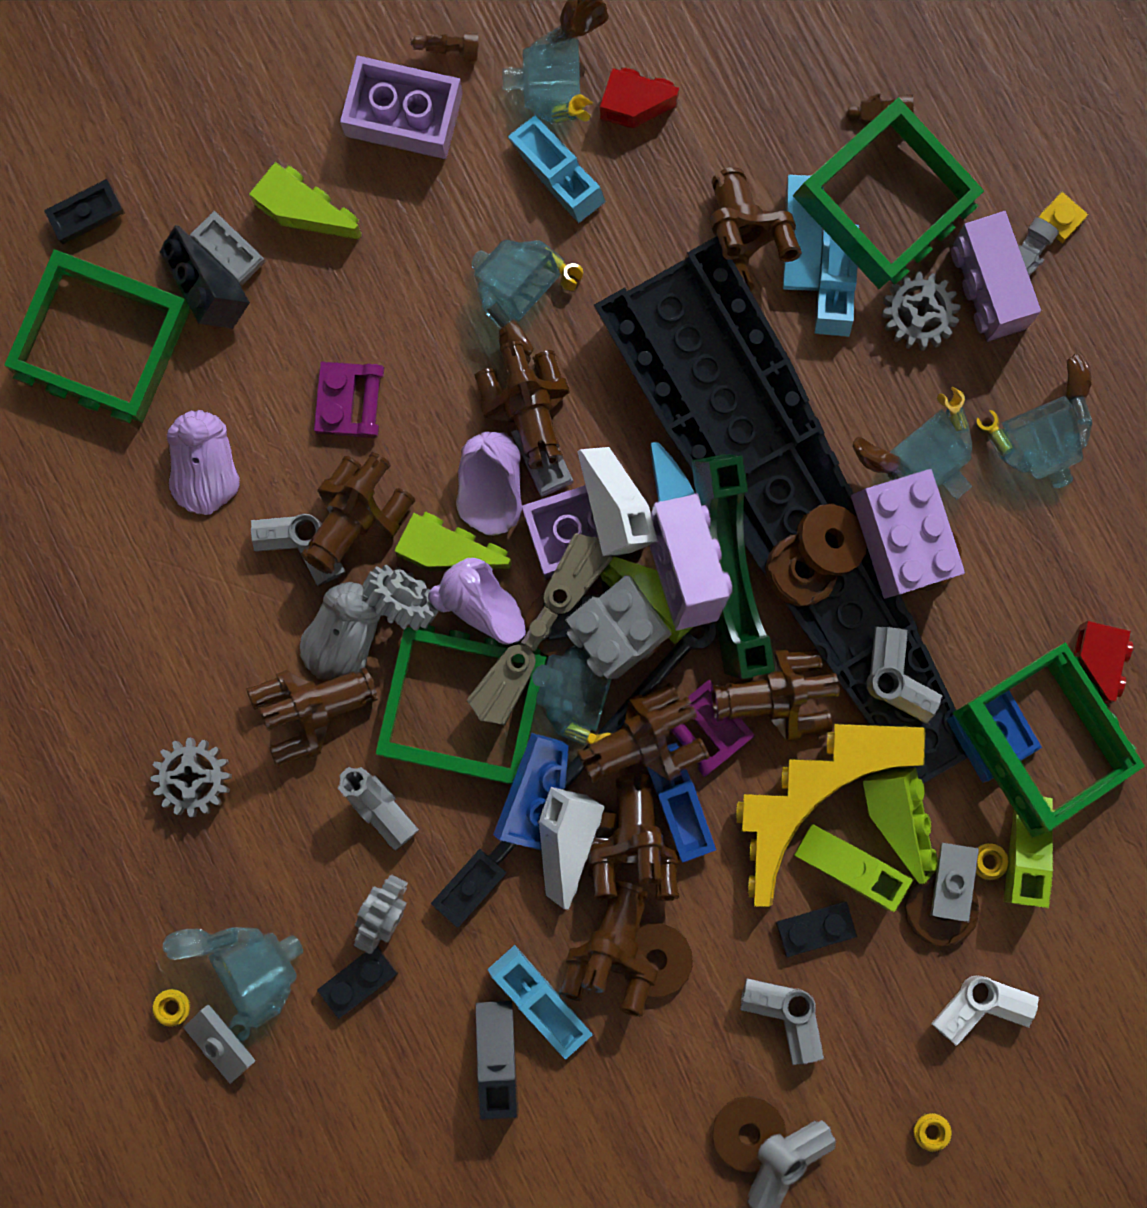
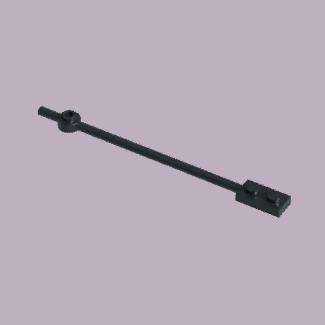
M715 622L698 625L704 630V636L701 638H694L691 635V630L688 631L628 699L638 694L644 696L655 691L691 649L701 650L708 647L716 636ZM628 699L596 735L603 733L613 734L624 726ZM588 743L583 750L588 749L590 744ZM578 755L567 767L566 788L563 790H566L586 768H583ZM501 841L489 855L479 848L431 904L458 928L506 875L507 872L499 865L517 844Z

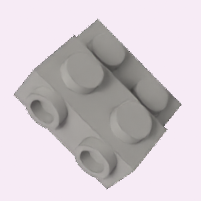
M627 575L599 598L592 597L565 619L571 627L567 631L571 641L579 648L584 646L591 657L587 660V663L592 671L599 677L604 675L606 678L618 679L672 635L631 576Z

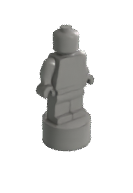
M1035 217L1028 228L1029 234L1022 246H1018L1028 275L1032 274L1039 265L1043 264L1044 259H1040L1039 255L1046 245L1052 244L1059 233L1052 224L1038 217Z

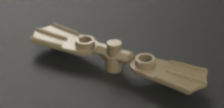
M577 533L573 535L544 592V602L547 607L544 606L537 619L531 623L530 630L521 642L523 645L509 647L467 698V702L474 709L480 721L494 722L501 725L506 724L535 667L536 659L532 651L535 652L541 641L550 636L551 626L558 616L556 613L563 614L572 610L613 559L612 555L603 556L598 537L584 536ZM564 590L566 592L567 599L564 603L558 604L554 601V593L556 591ZM517 654H521L525 658V664L521 668H515L512 664V658Z

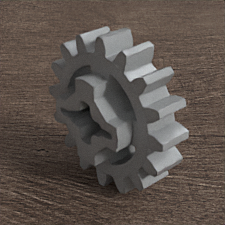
M917 272L914 281H911L905 275L901 279V286L893 284L889 290L892 295H886L883 300V304L890 307L884 309L881 313L882 318L890 319L885 330L891 331L895 329L897 333L894 341L898 342L905 338L907 340V349H910L914 342L919 344L921 351L926 349L928 341L934 347L939 346L941 343L940 336L948 339L953 333L949 327H956L959 319L953 316V314L958 313L960 305L951 303L957 295L956 291L947 293L945 288L948 281L944 280L938 285L935 283L936 277L934 273L929 276L928 280H923L922 273ZM920 290V293L914 296L906 295L904 297L910 291ZM934 295L938 298L942 306L938 305ZM918 306L924 307L925 315L923 317L917 315ZM899 316L904 318L908 328L902 323ZM927 326H939L930 332L921 333V330Z
M384 565L382 569L376 566L372 572L370 571L362 585L364 587L362 595L369 597L366 603L375 607V613L377 615H386L389 623H393L395 620L403 629L407 625H410L415 631H418L420 626L426 629L439 611L434 608L428 599L430 589H427L426 582L414 579V574L411 572L407 575L400 567H396L393 571L388 565Z
M187 738L185 747L179 741L172 742L174 751L171 753L162 749L160 752L165 760L163 763H153V766L160 770L159 775L150 777L151 781L160 784V787L153 792L154 795H165L166 798L161 804L164 808L175 804L174 814L181 815L185 808H187L189 817H196L197 808H200L204 814L210 813L209 803L212 802L220 806L222 801L218 794L220 792L229 793L230 791L228 787L223 785L224 780L232 778V774L223 772V768L229 764L228 759L218 760L217 757L221 749L214 747L208 751L209 742L203 739L198 747H196L194 738ZM199 754L209 760L214 770L206 769L201 765ZM181 757V764L174 771H170L173 763ZM191 768L192 772L206 776L205 778L194 780L192 787L191 783L177 779V777H184L190 774ZM208 784H213L210 792L200 799L201 792ZM170 785H176L182 791L184 801L172 792Z
M390 875L388 880H385L382 889L376 886L372 888L358 912L355 926L359 927V933L355 939V947L372 954L374 948H377L380 939L385 942L390 940L404 915L407 905L403 901L407 882L394 875Z

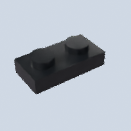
M107 179L44 210L62 245L125 213Z
M847 901L776 921L786 957L857 937Z
M377 946L372 954L367 952L362 954L319 987L317 991L337 1018L340 1019L396 976L398 972L379 946Z

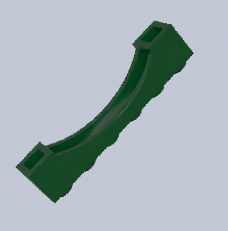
M723 454L693 460L691 463L696 494H698L701 506L705 505L710 515V527L708 529L711 538L717 539L720 546L721 560H719L722 573L729 575L732 584V594H730L726 606L718 621H716L724 674L739 679H746L775 672L770 636L766 635L756 607L746 561L743 505L744 494L748 492L743 456Z

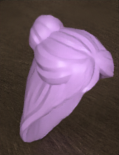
M197 410L196 412L189 411L179 416L168 430L167 441L170 445L171 456L169 489L178 505L185 507L189 512L207 515L218 510L219 507L228 503L237 494L240 481L233 463L230 443L226 436V425L217 416L202 410Z
M487 431L469 439L461 449L462 456L458 469L459 488L456 505L459 516L470 527L483 532L485 535L494 536L508 532L517 525L521 516L522 503L519 465L521 453L515 445L513 438L508 436L507 433Z
M477 558L464 559L447 570L440 585L434 586L429 591L428 599L435 609L441 612L452 611L470 626L491 636L502 644L510 645L517 643L526 635L525 622L516 600L510 593L500 587L499 582L492 573L493 569L485 561Z

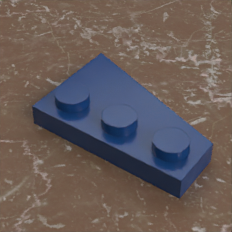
M531 733L493 834L497 839L542 850L539 820L550 788L562 790L566 788L569 747L566 743Z

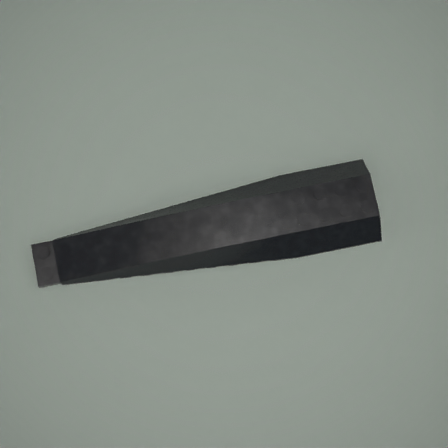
M718 236L687 252L684 260L629 291L623 288L593 305L664 430L691 469V461L723 454L743 456L748 492L744 494L743 505L744 545L766 577L767 559L773 547L790 535H796L798 525L803 517L818 506L834 504L846 508L857 517L851 495L854 493L850 484H847L839 467L840 463L834 451L831 450L821 423L809 404L810 400L793 364L733 260L723 257ZM826 532L825 540L831 548L837 549L838 542L836 537ZM866 547V555L860 565L845 575H835L837 577L836 585L829 596L812 606L803 607L783 602L828 667L837 675L838 681L869 726L925 728L924 766L900 767V769L916 767L918 779H921L924 784L968 757L946 720L954 715L953 712L956 710L954 703L926 644L922 642L916 623L903 602L902 594L884 599L868 548ZM797 561L795 564L797 575L807 579L809 577V568L805 563ZM875 627L908 630L903 674L942 695L940 705L929 723L926 724L884 700L876 699L870 695L866 682L871 670ZM883 673L878 678L879 689L886 694L892 691L894 680L889 674Z

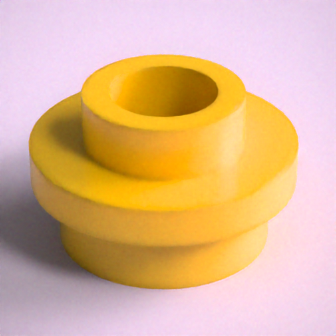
M990 843L979 846L976 875L985 880H995L1003 876L1008 868L1006 852L996 844ZM986 855H991L995 859V865L991 869H987L983 864V859Z
M176 989L161 992L153 1003L154 1017L164 1026L172 1027L183 1023L190 1012L189 999L183 992ZM169 1001H175L178 1005V1011L174 1015L169 1014L166 1010V1005Z
M935 1113L925 1114L915 1123L914 1137L918 1145L923 1149L931 1152L940 1151L948 1145L951 1139V1127L942 1116ZM931 1125H935L938 1128L937 1136L932 1139L927 1138L926 1129Z

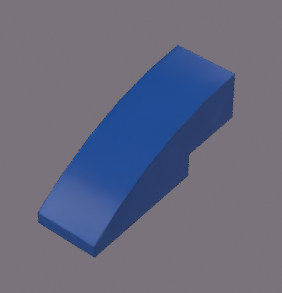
M676 742L667 745L671 752L679 748ZM646 766L681 862L683 863L716 851L687 769L681 771V776L669 781Z

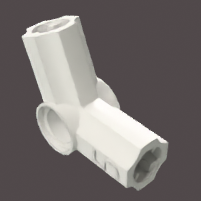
M975 975L964 981L961 990L931 1024L957 1046L986 1012L1025 1027H1030L1038 1009L1039 997L993 981L987 977ZM984 983L989 991L988 997L985 1001L976 1003L972 997V990L977 984Z

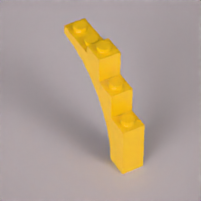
M835 724L834 732H828L827 754H834L833 761L789 759V767H783L782 789H788V796L744 794V802L738 801L737 823L743 824L742 831L757 832V839H751L750 861H756V875H750L748 887L749 897L755 898L754 906L770 907L773 905L776 877L784 853L799 826L819 803L842 786L867 774L894 767L924 766L925 728Z

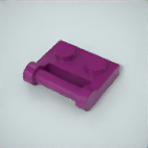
M321 362L314 426L315 433L368 438L378 437L379 425H376L379 381L384 376V366L378 364L361 365ZM356 378H366L362 423H352Z
M710 680L688 696L691 701L690 707L693 706L697 714V718L694 719L695 722L719 750L714 756L698 763L700 766L698 770L703 777L707 776L755 736L742 719L729 720L728 717L724 718L723 721H716L711 703V686L713 684ZM684 724L671 729V732L683 746L696 739Z

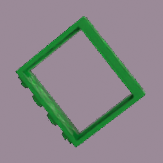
M898 97L808 178L792 196L868 279L880 289L890 280L894 285L897 284L909 272L906 265L912 259L918 264L933 250L929 243L935 237L941 242L956 228L952 223L953 220L958 216L962 220L967 218L979 206L975 200L984 190ZM890 125L959 199L892 264L822 189L825 184Z
M54 249L4 366L14 374L12 379L20 381L27 386L32 387L34 382L46 386L45 391L58 398L65 399L67 394L78 398V404L89 410L98 412L99 407L112 411L110 416L118 421L130 424L133 419L143 423L191 309L184 298ZM63 274L167 313L130 402L26 363Z
M428 625L426 629L420 626L418 631L406 627L402 635L376 755L512 785L531 735L547 658L540 656L541 650L538 648L535 652L532 651L535 655L536 663L531 673L511 768L391 743L414 641L500 659L508 649L505 648V644L492 638H485L484 643L471 641L470 634L450 630L449 636L435 633L436 627ZM517 654L512 658V662L524 665L525 658L523 655Z
M1066 642L1048 651L953 712L1032 838L1049 832L1145 767L1135 751L1137 748L1129 742L1120 728L1117 717L1110 712L1102 700L1097 686L1090 681L1081 667L1078 657L1074 656ZM1046 666L1113 768L1111 772L1053 811L985 706Z

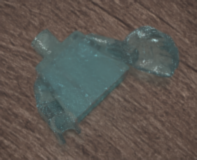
M232 927L214 934H209L201 929L178 930L170 933L164 939L162 946L163 951L172 960L213 953L208 958L239 1015H235L230 1019L228 1028L232 1029L238 1024L246 1028L237 1035L236 1038L239 1041H244L249 1037L251 1027L258 1028L282 1012L291 992L290 984L297 978V974L290 961L303 953V947L294 935H290L279 942L273 933L262 934L257 928Z

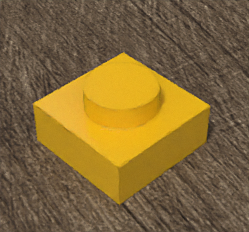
M1061 192L1038 218L1049 222L1057 228L1059 233L1056 239L1063 243L1086 219L1088 214L1066 194Z

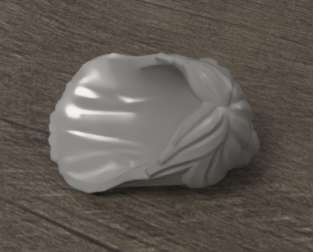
M346 582L330 588L323 597V603L314 621L301 636L300 657L304 661L305 667L318 680L329 681L350 672L358 673L360 672L359 669L367 665L370 645L381 615L375 613L376 609L374 606L366 603L369 597L362 595L364 587L361 584Z

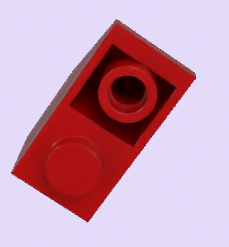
M612 68L600 105V119L633 129L676 107L679 87L674 86L671 81L664 78L652 80L642 77L639 72L630 68H622L621 70Z
M1087 621L1079 626L1074 656L1078 657L1084 672L1090 681L1097 686L1104 703L1110 704L1116 702L1117 697L1120 698L1124 692L1126 677L1121 675L1124 662H1129L1133 651V642L1129 641L1131 631Z

